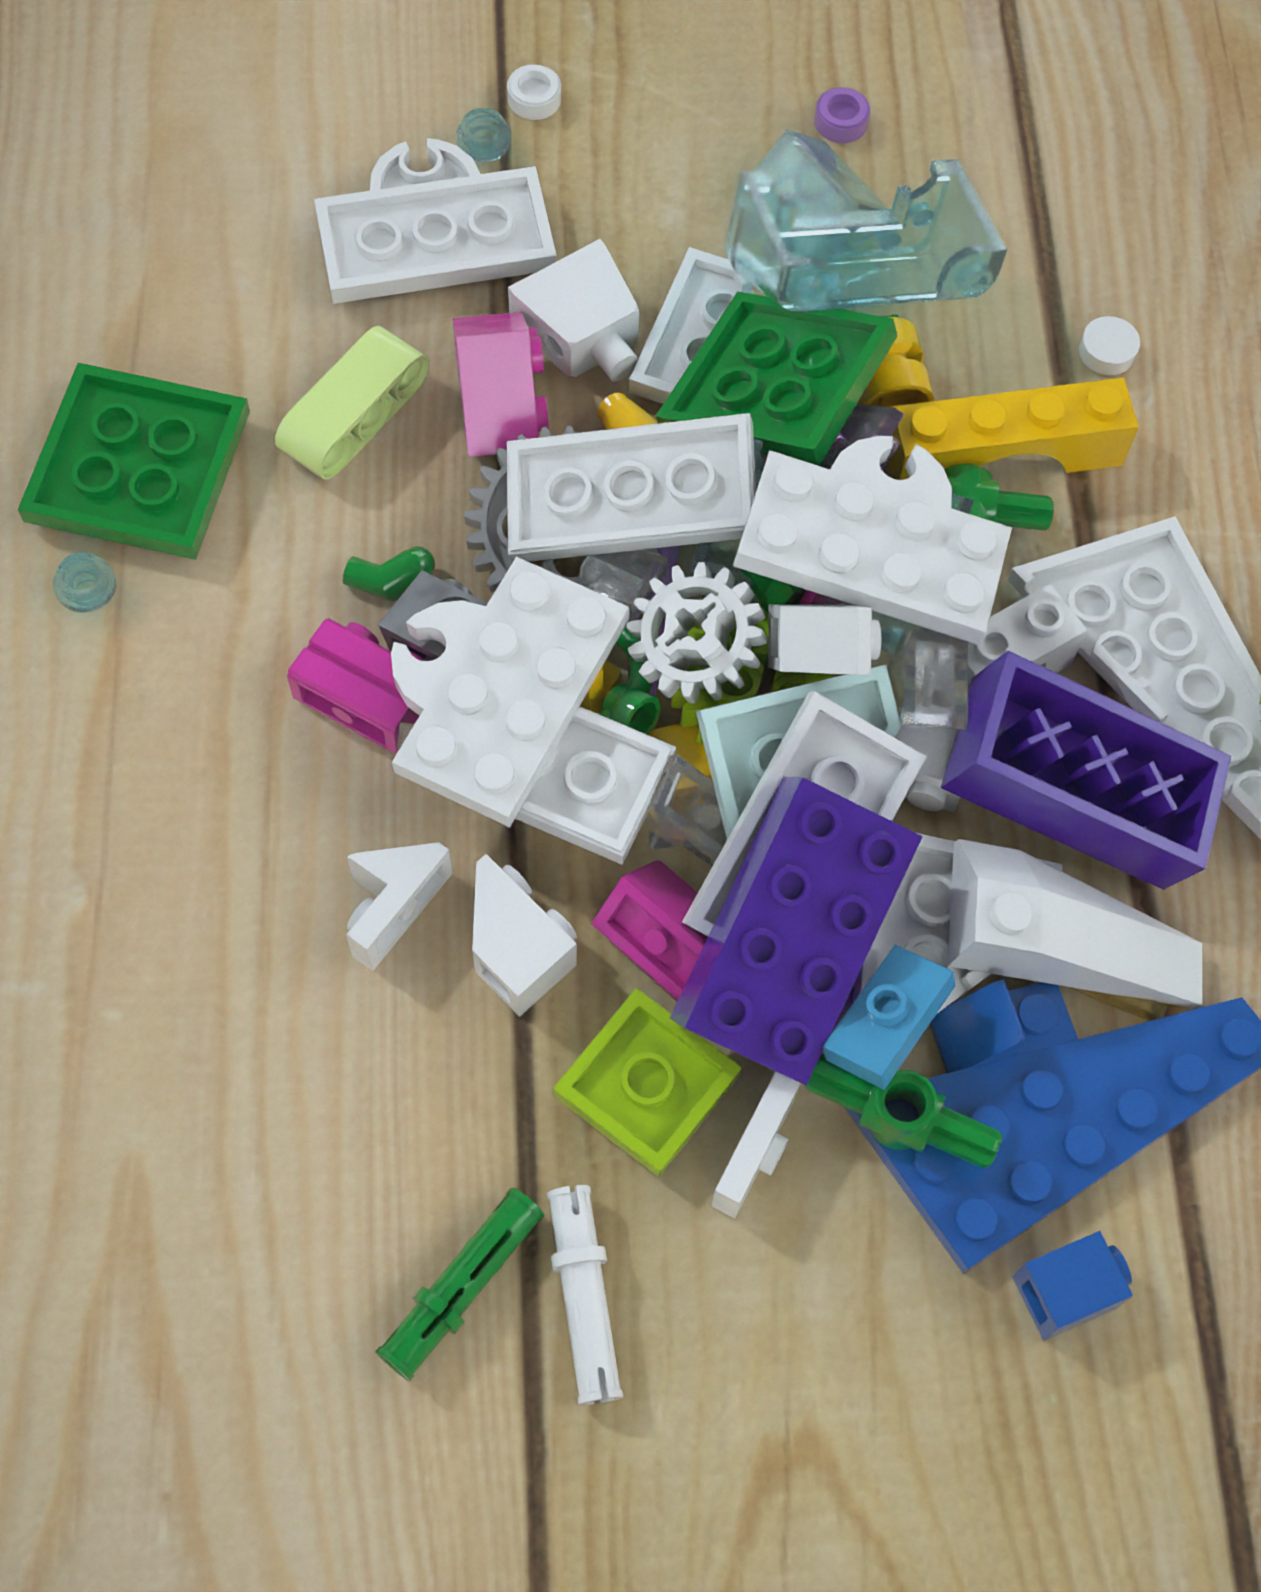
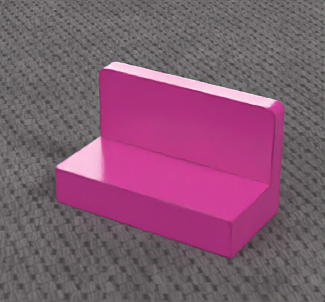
M659 860L623 875L591 923L677 1001L708 938L682 923L698 892Z

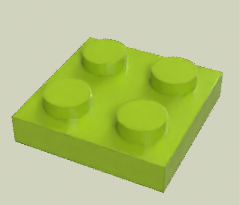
M636 988L553 1087V1096L659 1178L740 1077L743 1067L700 1035L683 1028L671 1020L670 1012Z

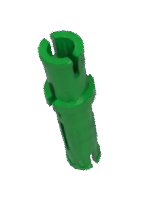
M510 1188L506 1192L504 1199L476 1233L465 1243L462 1250L429 1289L421 1287L415 1294L413 1300L416 1305L386 1342L375 1351L378 1357L397 1374L410 1382L415 1376L414 1373L448 1331L452 1334L458 1332L465 1323L461 1315L492 1277L502 1268L505 1261L536 1223L543 1219L545 1215L540 1207L516 1188Z

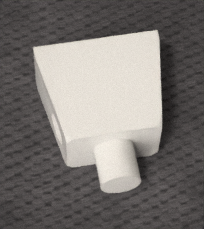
M601 239L508 287L509 313L522 312L527 326L536 327L537 335L541 338L543 355L564 374L577 377L599 365L610 380L616 382L625 379L633 372L638 357L630 347L634 346L638 341L639 309Z

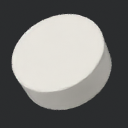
M536 64L522 66L515 70L507 81V98L510 109L516 115L529 120H541L553 115L561 104V81L559 76L552 69Z
M1113 316L1100 317L1091 321L1085 328L1079 344V354L1083 363L1092 371L1103 375H1118L1127 371L1134 363L1140 348V337L1137 330L1129 322Z

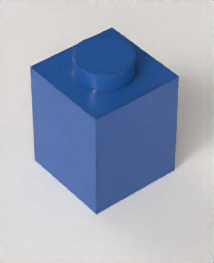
M1101 1231L1026 1262L1012 1276L1043 1341L1119 1308L1133 1296L1128 1286L1132 1283L1128 1264L1116 1246L1107 1245Z

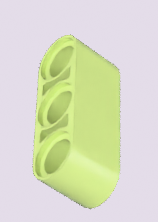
M379 325L372 327L286 414L277 429L275 445L322 479L328 480L333 478L420 388L429 370L430 360L428 356Z

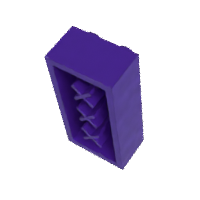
M1007 650L971 679L940 788L1164 890L1206 869L1231 755Z
M783 777L670 1019L689 1031L807 1085L821 1056L823 1045L828 1040L923 836L804 777Z

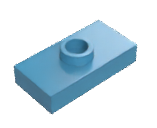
M895 944L823 1045L826 1061L885 1090L955 988L954 972Z

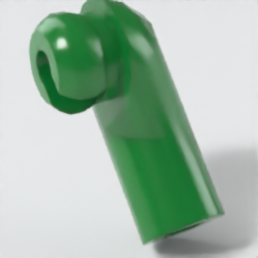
M419 546L402 551L382 565L352 556L346 564L342 581L344 585L390 601H396L422 570L431 575L433 574L435 560L429 550Z

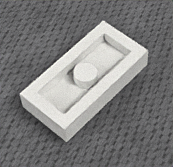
M775 1071L715 1189L711 1207L735 1219L759 1170L770 1176L772 1175L789 1141L788 1138L778 1133L794 1103L800 1086L799 1082Z

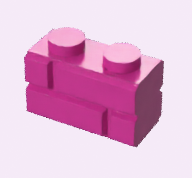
M330 618L324 619L310 638L308 647L302 649L288 669L287 679L294 699L394 754L398 753L419 718L417 713L406 706L395 686L391 651L380 646L377 637L366 627L358 623L349 622L344 627ZM410 652L411 655L420 661H425L418 655Z

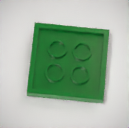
M737 291L656 414L657 422L660 424L750 413L753 422L754 453L768 456L770 450L819 466L898 337L894 319Z
M78 362L18 507V512L23 522L196 560L250 413L247 398Z

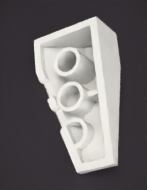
M961 839L954 843L948 966L1194 1009L1202 1006L1201 942L1021 850Z

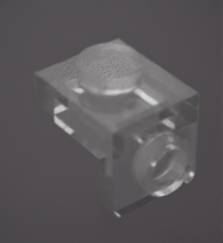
M649 549L599 554L597 558L587 556L581 565L579 585L629 606L628 622L634 621L641 614L634 605L635 599L644 598L649 600L654 591L649 581L653 578L659 581L663 579L667 571L668 558Z

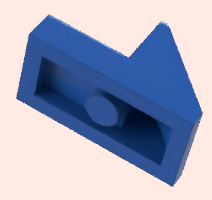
M1004 980L995 981L946 1006V1008L935 1015L930 1023L946 1073L969 1069L1078 1040L1059 986L1043 982L1008 991Z

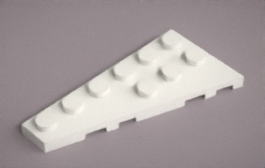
M1176 517L1012 568L1007 580L1024 598L1049 583L1052 584L1087 629L1078 653L1134 710L1231 755L1222 801L1261 840V705L1259 704L1261 675Z

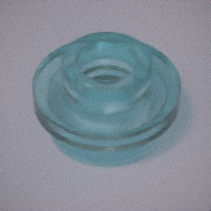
M490 108L473 109L463 117L462 122L457 128V146L471 156L474 161H493L502 157L509 150L511 130L502 115Z
M80 552L66 557L59 564L53 579V588L59 602L67 609L81 613L92 612L102 608L112 599L116 590V577L112 567L104 559L91 553ZM83 582H95L87 589L77 590L78 586Z

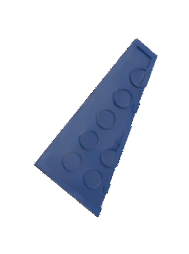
M1243 997L973 1068L927 1078L936 1092L946 1096L942 1106L994 1128L1002 1134V1142L997 1155L990 1167L985 1169L928 1144L925 1145L922 1153L912 1148L906 1150L887 1148L874 1138L869 1129L858 1125L861 1114L846 1107L844 1108L958 1268L965 1274L1261 1069V1020ZM893 1099L885 1103L888 1113L898 1121L912 1122L919 1118V1113L915 1106L906 1100Z

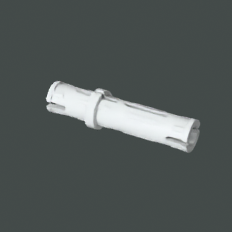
M576 1185L575 1192L570 1193V1186L557 1188L547 1193L557 1253L551 1256L553 1271L560 1272L579 1394L577 1399L580 1406L595 1404L594 1401L597 1400L600 1403H606L623 1398L601 1265L607 1262L605 1247L598 1246L590 1198L591 1188L588 1185Z

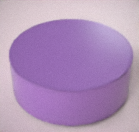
M840 87L826 91L819 97L816 104L814 124L817 131L827 140L836 143H849L859 139L864 135L868 127L870 116L869 102L861 93L850 88Z

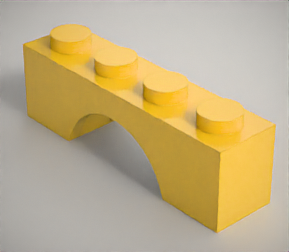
M1124 377L899 405L892 408L886 436H893L892 449L887 462L891 478L908 479L909 475L905 466L912 450L917 444L927 450L944 469L958 464L982 466L1001 458L1022 454H1039L1052 457L1063 465L1066 473L1123 466L1139 429V424Z

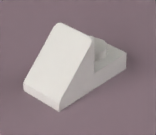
M439 842L350 854L347 857L353 880L377 896L375 900L371 897L366 898L355 909L348 921L347 929L349 932L346 934L352 957L371 971H374L452 875L449 849Z

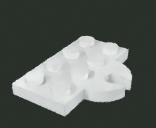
M427 138L428 162L434 167L426 172H414L408 169L411 165L410 149L405 141L395 145L379 158L371 172L370 191L314 199L333 304L531 274L557 262L536 166L480 174L473 158L460 147L439 139Z
M876 436L856 441L840 452L831 469L769 450L733 563L734 567L856 606L872 608V611L971 643L980 644L987 630L1012 530L1011 527L952 509V487L944 468L927 450L917 444L912 450L905 466L909 478L896 480L888 477L881 470L880 465L887 461L892 449L893 436Z
M516 557L487 606L463 600L442 602L414 614L406 622L409 635L418 641H438L446 649L435 660L420 661L411 655L405 644L393 643L391 658L395 686L406 706L419 715L418 720L392 761L394 773L510 827L629 621V606Z

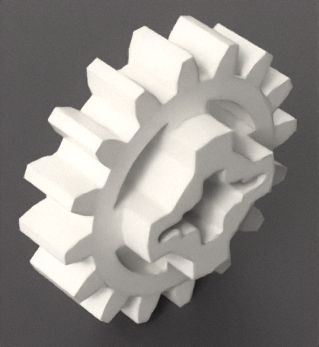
M698 562L693 577H686L677 565L672 567L673 582L667 586L656 578L649 581L652 590L656 594L651 601L644 598L635 599L634 605L643 614L642 620L627 622L626 629L633 637L641 639V641L630 646L628 651L636 662H645L639 673L649 684L660 679L658 689L664 696L671 698L681 687L682 695L688 703L696 704L700 689H706L713 699L717 701L722 699L721 684L728 680L739 689L745 685L741 675L738 673L743 665L758 669L760 661L751 651V647L767 644V636L762 629L752 625L759 623L766 617L759 603L748 604L753 598L754 593L746 582L734 587L735 578L729 569L723 567L715 578L712 579L711 572L704 562ZM693 596H707L703 600L687 599ZM666 615L664 633L658 637L661 622ZM696 625L706 633L698 641H695L688 634L690 629ZM737 627L734 643L728 652L729 633ZM691 665L710 666L700 671H685Z

